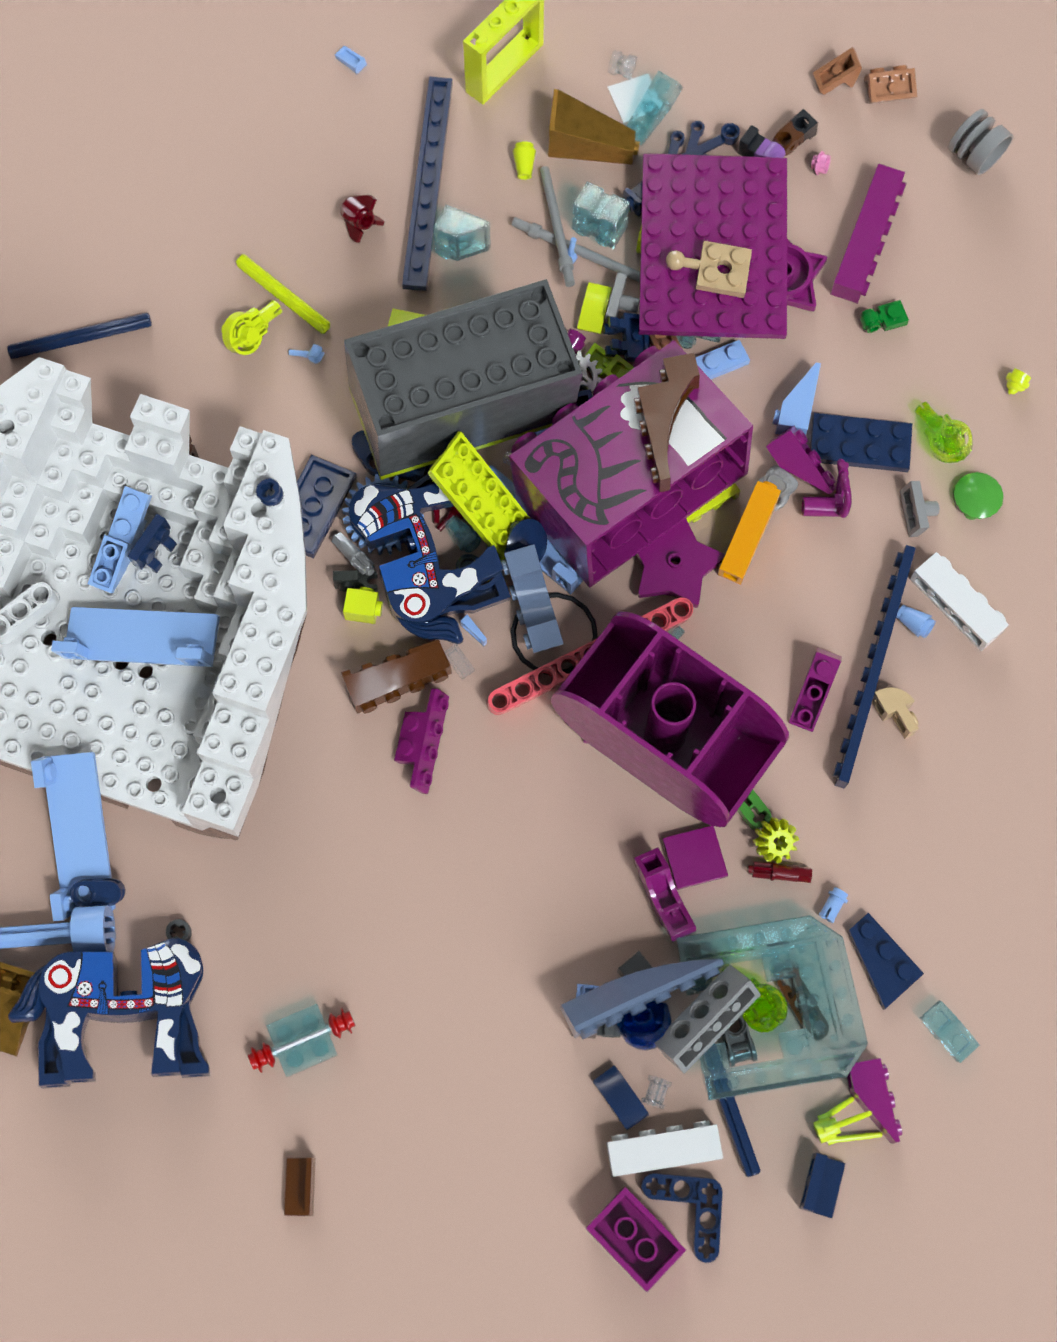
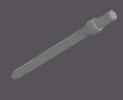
M545 166L540 169L560 258L558 265L563 273L565 285L572 287L575 285L572 272L574 265L572 258L568 254L549 167Z
M517 217L513 219V227L527 232L528 236L536 240L540 238L556 245L554 234L542 229L541 225L534 222L530 224ZM565 239L568 249L570 241ZM578 244L575 245L574 252L576 255L617 273L626 274L628 278L640 282L639 271Z

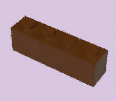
M439 639L408 649L405 653L406 656L401 657L400 654H393L387 656L382 661V664L372 665L370 662L361 665L359 672L351 674L350 669L341 672L345 687L357 714L361 712L364 714L370 713L377 709V705L384 702H396L405 693H416L423 690L426 684L433 681L440 683L449 677L448 675L452 674L451 665Z

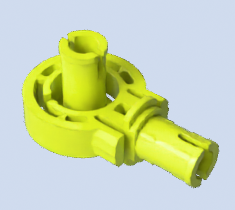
M272 300L260 311L256 308H251L247 312L231 314L221 328L226 348L233 353L249 355L255 352L261 344L262 336L268 332V323L282 313V309H279L281 306Z

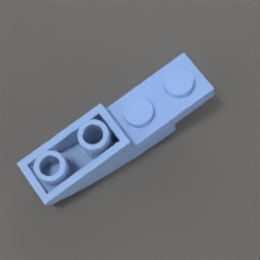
M125 486L109 534L104 535L88 581L89 585L109 593L115 591L130 563L127 556L142 536L147 522L144 518L152 495Z

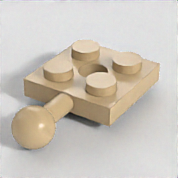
M704 241L700 260L687 258L682 252L674 250L667 255L666 265L671 270H680L682 267L697 269L698 276L695 288L697 290L744 298L752 249ZM719 265H726L729 267L730 272L727 274L720 273L717 267Z

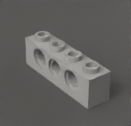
M729 964L653 1043L671 1063L685 1074L761 994L750 979Z

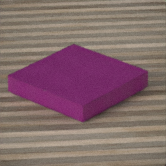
M714 826L662 839L677 890L728 877Z

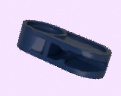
M364 430L358 431L352 437L353 450L366 471L372 476H375V474L379 476L378 471L370 466L373 456Z
M115 878L83 879L72 886L70 896L76 905L82 907L112 906L124 898L126 890L124 884ZM80 886H86L90 889L91 896L89 899L86 900L80 897L78 893Z

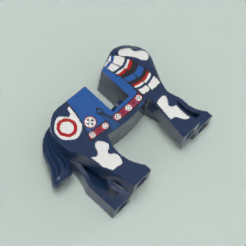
M425 475L407 489L377 484L361 488L350 501L349 519L352 529L367 547L373 550L407 538L406 544L411 555L379 566V574L393 617L407 631L424 639H439L454 644H461L464 638L459 624L455 618L448 615L458 613L473 614L510 600L511 596L502 575L503 566L495 545L488 547L476 561L468 566L453 570L439 569L435 544L422 514L428 511L453 507L454 505L429 475ZM493 578L489 583L481 585L483 582Z
M167 939L141 950L142 994L137 995V991L131 990L122 991L120 996H118V965L113 952H65L59 954L33 974L26 983L18 1002L8 1014V1019L12 1023L36 1021L41 1016L44 1007H46L45 1026L38 1042L39 1086L42 1089L70 1087V1083L96 1082V1073L87 1059L84 1048V1035L89 1019L109 1023H132L157 1018L151 1069L152 1077L181 1075L182 1078L210 1076L209 1064H207L200 1052L199 1035L190 1008L203 979V964L197 949L182 939Z

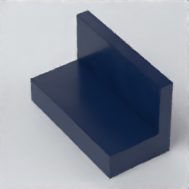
M813 1153L799 1209L832 1219L846 1163L827 1158L828 1156Z

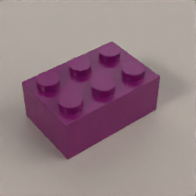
M626 1187L585 1228L645 1292H648L686 1251L679 1241Z

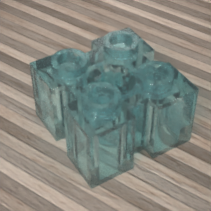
M587 181L573 204V214L575 216L572 222V229L581 236L589 237L592 235L596 237V242L601 246L615 249L628 226L627 215L630 202L615 194H612V196L605 194L604 189Z

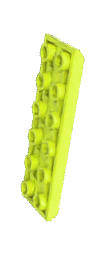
M458 431L443 454L430 468L428 475L487 546L495 545L500 561L506 559L504 551L507 548L511 524L514 521L531 518L464 434Z

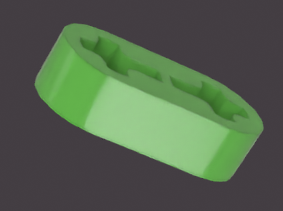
M752 790L747 798L750 806L744 801L737 812L751 829L762 830V823L760 821L756 823L753 821L755 814L752 812V809L758 815L763 813L765 815L763 821L767 823L770 822L771 813L756 792Z

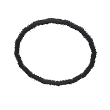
M558 592L548 593L550 598L557 597L569 600L583 609L591 622L592 641L598 638L596 620L586 605L573 596ZM516 613L511 627L512 647L521 662L535 670L539 667L528 661L517 646L516 628L519 619ZM574 666L562 669V671L569 674L574 670Z

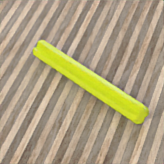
M242 254L236 260L237 267L321 334H325L330 329L331 325L327 319L248 256Z

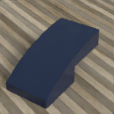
M615 1065L593 1080L595 1087L626 1130H629L649 1115L642 1102Z

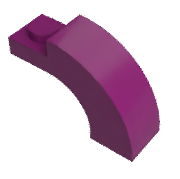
M657 847L635 857V864L643 887L659 922L666 929L671 941L673 942L697 931L695 923L678 894L671 876L670 867L660 849Z

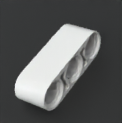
M37 582L0 610V626L6 625V630L0 634V644L11 643L57 606L58 597L50 585L45 582ZM49 593L46 600L38 601L41 594ZM28 609L24 617L17 618L20 610Z

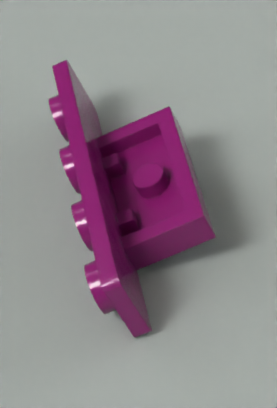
M437 688L431 689L426 712L405 711L394 761L399 764L414 765L410 787L422 794L429 793L434 765L438 757L440 738L443 733L445 715L449 707V696Z

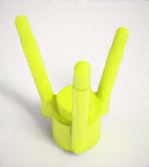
M852 1096L828 1112L817 1116L818 1121L813 1122L820 1143L827 1142L828 1146L838 1142L879 1138L883 1134L882 1132H869L836 1136L841 1133V1127L872 1115L871 1111H866L838 1122L835 1117L830 1119V1117L855 1100Z

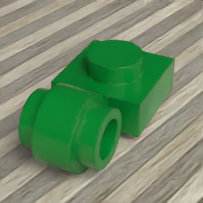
M901 300L880 305L876 311L872 308L867 309L860 314L861 325L864 330H867V333L879 330L881 324L884 331L906 326L909 322Z

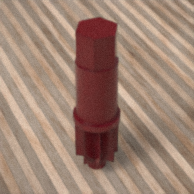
M754 861L753 865H748L747 873H752L753 878L811 883L812 880L811 868L782 865L775 862L763 863Z

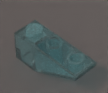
M659 70L626 125L636 131L635 141H640L639 145L641 146L672 108L683 89V86L678 81Z

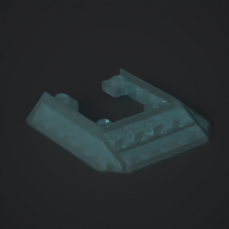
M808 915L677 938L680 962L722 959L724 965L762 959L766 982L792 978L803 1029L778 1034L783 1059L730 1068L725 1042L713 1044L699 1058L703 1076L702 1080L709 1101L848 1076L868 1045L844 940L841 935ZM703 976L695 980L696 985L686 990V995L702 993L712 983V978L705 980Z

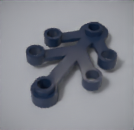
M694 121L690 128L691 135L687 150L681 155H706L705 153L723 144L732 145L738 141L740 129L734 123H727L723 125L720 135L698 146L699 138L704 134L705 125L701 121ZM698 127V128H700L701 130H700V131H696V130H694V128ZM674 131L671 134V145L668 154L678 155L679 147L684 144L685 135L683 132ZM678 137V138H680L681 140H680V141H676V140H674V138Z

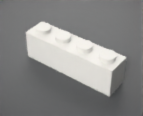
M937 552L917 568L910 578L980 651L984 650L1002 634L1009 625L1004 615L994 610L988 604L986 597L980 592H976L970 586L968 579L964 575L958 574L952 568L950 561L946 557L940 556Z
M707 1120L693 1123L694 1128L683 1130L682 1125L666 1127L667 1133L656 1134L655 1129L640 1131L637 1138L628 1139V1134L611 1136L612 1142L606 1143L611 1176L616 1177L723 1159L718 1126H710V1121Z

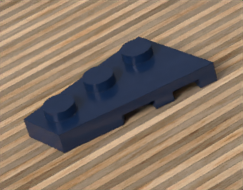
M869 913L847 931L860 960L866 968L870 977L869 980L872 987L876 990L883 1010L924 974Z

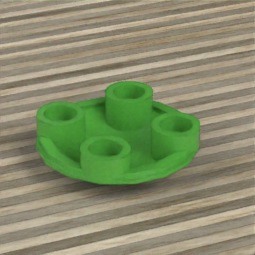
M975 472L960 478L953 490L956 505L969 520L989 518L997 513L1003 504L1004 494L1002 487L995 478L985 473Z

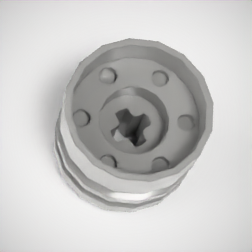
M984 109L975 112L960 126L948 146L951 152L957 153L959 159H964L970 155L966 162L967 166L978 175L989 170L1001 158L1013 140V134L1004 126L998 125L992 129L995 119L988 117V112Z

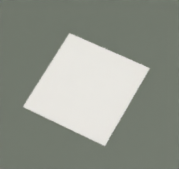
M649 74L608 86L623 123L664 110Z

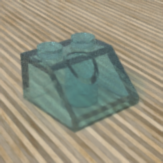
M445 204L433 227L435 252L442 258L459 261L489 251L491 247L490 222Z

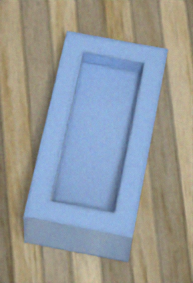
M343 46L335 54L336 59L356 74L367 65L365 58L346 46Z
M467 614L460 621L461 627L482 646H485L487 638Z

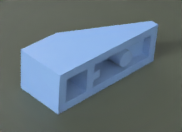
M821 363L814 364L785 398L781 409L775 410L772 423L777 425L775 434L780 435L795 426L797 430L801 429L806 435Z

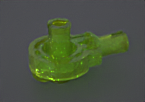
M928 402L922 403L924 408L919 405L915 413L929 427V429L926 428L924 430V434L929 439L931 452L934 457L945 463H956L965 460L973 448V437L970 428L962 421L952 420L948 414L944 415V419L942 416H938L929 406ZM964 432H965L966 435L968 436V443H967V445H966V440H965V434H964Z
M753 977L750 980L761 995L742 1015L748 1026L753 1030L763 1033L770 1032L782 1025L786 1020L787 1003L777 988L769 984H760Z

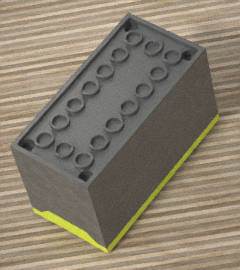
M547 279L344 340L349 390L381 480L434 464L458 431L464 434L476 450L521 437L529 432H537L551 427L552 420L560 409L570 403L576 404L583 374Z

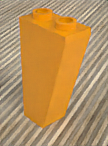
M757 481L718 572L719 576L741 585L777 505L781 490L777 489L775 484L768 481H763V483Z

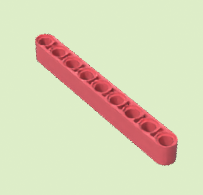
M680 597L641 617L651 622L653 617H660L664 622L662 629L667 632L685 623L691 617L693 605L687 598ZM677 605L684 607L686 616H678L674 611V607ZM597 639L495 689L488 697V710L494 715L505 714L562 685L570 674L562 671L561 664L563 662H570L575 668L584 657V652L588 651ZM542 673L548 674L551 677V683L549 685L541 684L538 680V675ZM517 685H525L529 690V694L525 697L517 695L515 692ZM496 696H501L505 699L506 706L496 708L492 704V699Z

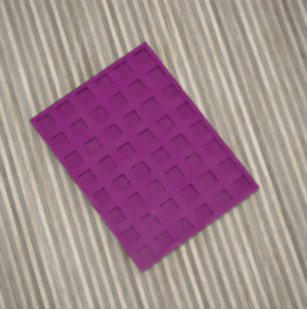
M643 154L639 335L786 339L787 158ZM704 241L752 249L744 298L695 289L698 270L682 267L680 270H671L666 265L667 255L671 251L677 250L682 252L687 258L700 260ZM719 265L717 267L720 273L727 274L730 272L729 267L726 265Z

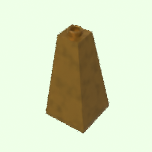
M554 89L549 127L548 157L633 164V155L638 156L640 142L635 141V130L563 91Z

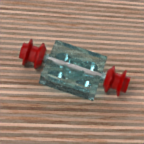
M315 1004L266 1025L274 1046L271 1049L270 1045L262 1042V1049L255 1050L251 1047L252 1053L248 1054V1058L253 1070L258 1068L260 1073H262L263 1066L267 1064L274 1068L275 1057H279L285 1076L290 1077L338 1056L330 1034L333 1032L336 1037L341 1039L343 1031L348 1030L351 1034L353 1033L351 1028L356 1025L350 1011L344 1012L343 1008H341V1015L336 1017L330 1013L328 1018L329 1024H326L318 1004Z

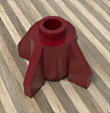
M372 195L349 197L340 208V213L345 219L350 238L356 243L361 241L364 234L362 230L369 229L372 224L383 226L385 221L372 212L377 201Z

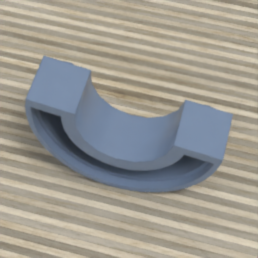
M535 545L504 553L506 559L501 560L505 575L511 574L514 584L509 586L513 601H519L521 608L516 611L520 625L525 624L528 632L523 635L527 650L532 648L535 653L563 645Z

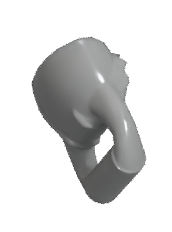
M778 465L772 466L766 475L758 480L762 483L763 481L771 482L777 486V489L781 490L780 501L774 511L783 508L790 495L798 487V481Z

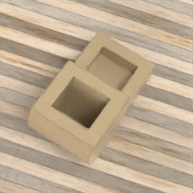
M889 687L874 693L872 704L882 721L892 717L904 739L914 735L919 729L916 715L908 710L915 701L907 692Z

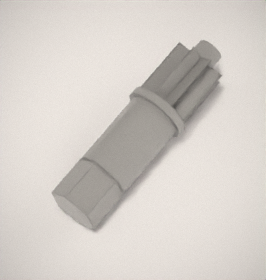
M341 532L334 535L332 542L350 561V564L359 570L362 575H372L375 568L373 566L374 563L366 554L360 551Z

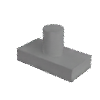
M617 273L606 312L605 323H608L609 317H617L619 309L637 313L640 299L623 295L626 287V274Z
M910 481L900 490L909 537H918L929 528L927 516H937L940 508L937 501H924L920 481Z

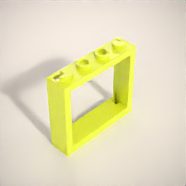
M504 0L463 40L466 93L482 105L543 46L544 0ZM523 18V30L487 65L486 54ZM473 38L476 39L475 45L470 42Z

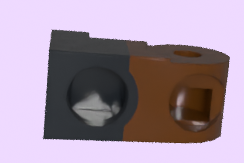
M803 108L776 133L772 142L780 144L786 152L785 156H787L798 145L800 146L804 141L810 140L817 134L818 122Z

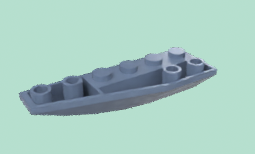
M722 959L694 960L637 971L582 994L562 1004L560 1009L574 1038L581 1036L583 1040L596 1034L599 1026L606 1024L608 1028L621 1022L624 1014L630 1012L633 1016L646 1010L645 1004L655 1000L656 1004H659L671 998L670 992L676 989L684 992L696 985L694 981L703 976L705 980H709L719 975V969L722 968L724 962Z

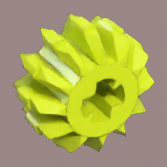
M771 817L769 823L761 821L762 830L755 829V833L759 837L752 840L758 846L756 848L757 854L763 855V858L768 862L774 860L776 863H781L782 857L791 859L790 850L797 851V847L793 843L800 840L794 834L796 828L793 825H789L788 821L784 818L778 820L775 817Z

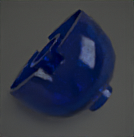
M654 1000L645 1004L647 1009L632 1016L630 1012L623 1015L622 1021L617 1023V1027L628 1045L637 1050L645 1051L657 1048L654 1043L664 1036L672 1024L671 1013L666 1002L656 1004Z

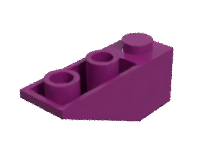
M793 426L766 445V448L780 468L828 494L834 491L836 481L833 475L828 470L825 472L820 464L822 460L815 450L811 451L806 443L808 439L801 429L797 430Z
M817 647L791 714L790 724L813 732L840 666L842 656Z
M881 1058L845 1065L844 1070L852 1097H854L865 1112H872V1115L869 1116L870 1119L891 1144L900 1142L899 1136H902V1128L899 1119L894 1117L892 1108H895L896 1104L892 1091L888 1092L886 1080H889V1073L886 1064H882Z

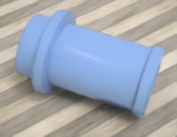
M836 887L828 892L830 896L818 914L824 920L827 917V921L830 923H834L844 903L847 904L848 894Z

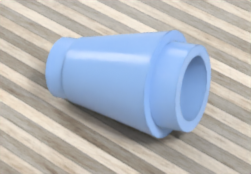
M905 605L900 607L896 616L917 637L922 636L926 638L936 623L931 618L932 615Z

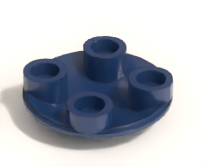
M534 519L514 521L510 526L507 548L504 553L534 544L540 562L547 548V534L542 524Z

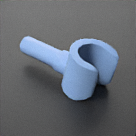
M575 237L571 238L567 249L573 264L578 259L574 252L577 241Z
M316 344L311 347L310 351L289 349V355L308 358L316 364L321 361L325 353L321 352L323 350L322 347Z

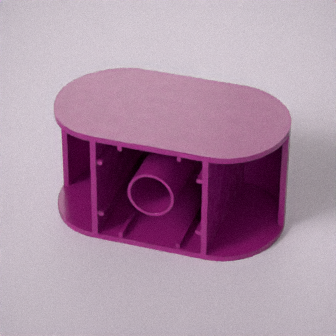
M625 611L617 612L613 616L611 622L561 687L551 697V703L558 715L588 744L680 810L715 827H725L789 740V731L783 720L758 695L653 622Z

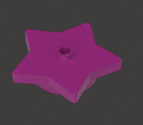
M788 238L787 305L815 311L816 299L813 281L826 264L828 257L826 255L805 252L802 248L792 244Z
M685 519L636 554L644 568L638 597L645 598L658 595L682 597L690 600L694 608H698L702 579L723 561L725 554L698 542L687 519ZM671 561H676L679 564L675 565Z

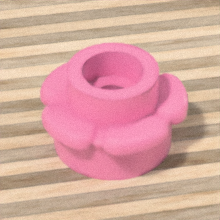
M821 151L818 155H814L811 168L815 170L816 175H819V173L826 174L830 166V155L824 154V151Z

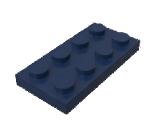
M814 413L810 449L811 451L815 450L822 460L821 463L837 465V461L843 459L851 467L908 473L910 469L913 423Z

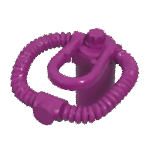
M843 459L837 461L838 478L834 497H803L802 516L841 518L848 516L852 504V494L848 477L849 464Z

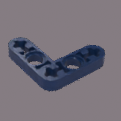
M649 1174L642 1180L641 1190L647 1198L695 1203L693 1254L700 1262L711 1263L716 1260L720 1249L723 1195L720 1183L710 1178L666 1174ZM652 1178L657 1179V1184L667 1185L665 1179H671L669 1185L670 1197L664 1196L666 1190H657L656 1195H652L651 1190L646 1189V1184L651 1183ZM685 1181L689 1185L690 1190L686 1197L681 1198L675 1194L674 1185L676 1182ZM708 1183L712 1184V1189L717 1190V1195L711 1197V1204H717L716 1210L713 1208H700L701 1202L707 1204V1195L702 1194V1188H707ZM705 1212H710L715 1217L716 1222L711 1229H705L700 1224V1217ZM699 1231L706 1234L715 1233V1239L709 1237V1246L713 1247L714 1251L708 1254V1258H703V1253L698 1251L699 1246H704L705 1237L699 1238Z

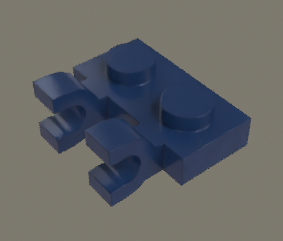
M624 313L621 319L609 317L608 323L603 325L605 335L622 332L623 341L618 339L610 340V345L605 347V356L607 357L624 354L625 361L634 362L644 350L650 347L649 335H639V314Z
M156 514L127 557L137 568L142 570L146 565L153 572L158 573L162 563L154 557L155 550L161 544L169 552H172L177 545L169 537L171 527L166 518Z

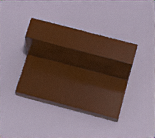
M287 1158L284 1216H313L316 1158Z

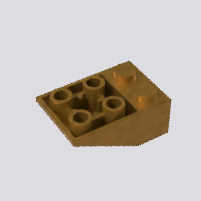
M0 962V1051L17 1056L29 1022L12 1023L8 1019V1014L18 1002L26 983L33 976L34 972Z

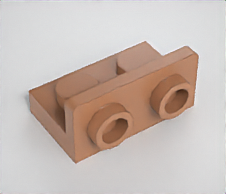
M907 65L893 67V71L885 72L884 68L871 69L870 73L864 76V82L867 81L869 104L917 97L915 68L907 69Z

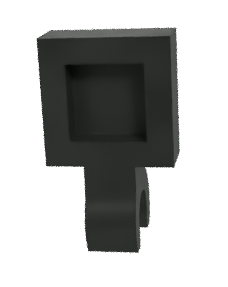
M359 570L333 571L335 589L347 592V588L358 589L363 586L371 588L375 592L378 591L377 584L371 585L368 583L370 579L378 578L376 571L372 575L367 576L359 573Z

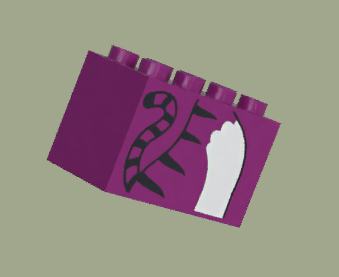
M675 340L660 350L655 346L647 348L636 358L631 371L621 378H618L616 375L607 376L595 387L591 399L579 407L575 403L564 406L554 416L551 427L538 436L534 432L524 434L511 448L509 458L516 501L531 519L537 520L542 524L547 534V539L589 588L748 474L753 425L698 366L700 374L699 388L691 392L680 409L669 439L668 466L671 478L670 490L660 492L658 483L652 482L650 468L654 466L652 459L647 460L645 444H648L646 436H641L639 421L643 420L641 413L636 414L634 398H638V387L661 383L659 370L663 369V358L687 354Z

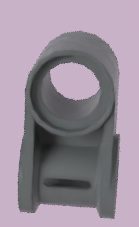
M743 1015L737 1019L740 1023L738 1032L733 1033L727 1029L722 1035L730 1067H735V1063L758 1060L747 1020ZM746 1050V1052H744V1053H740V1054H736V1053H735V1052H737V1051Z

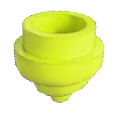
M1014 368L1012 373L1009 372L1006 376L1008 394H1016L1018 391L1023 392L1025 389H1028L1031 377Z

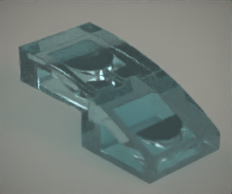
M940 1000L920 1017L934 1038L940 1040L953 1059L959 1063L980 1046L962 1022Z

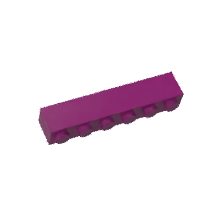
M878 163L830 295L857 304L861 295L866 296L870 282L866 281L868 275L873 276L878 263L873 261L875 255H881L885 242L881 241L882 235L888 236L892 222L888 221L889 216L895 217L900 203L895 201L896 197H902L907 184L903 182L904 171Z

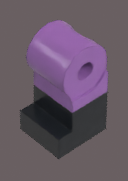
M753 125L749 127L740 139L738 154L743 157L784 158L786 155L784 148L780 144L771 142L760 135L759 129Z

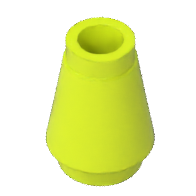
M518 142L513 149L518 178L522 180L532 178L536 149L531 142Z

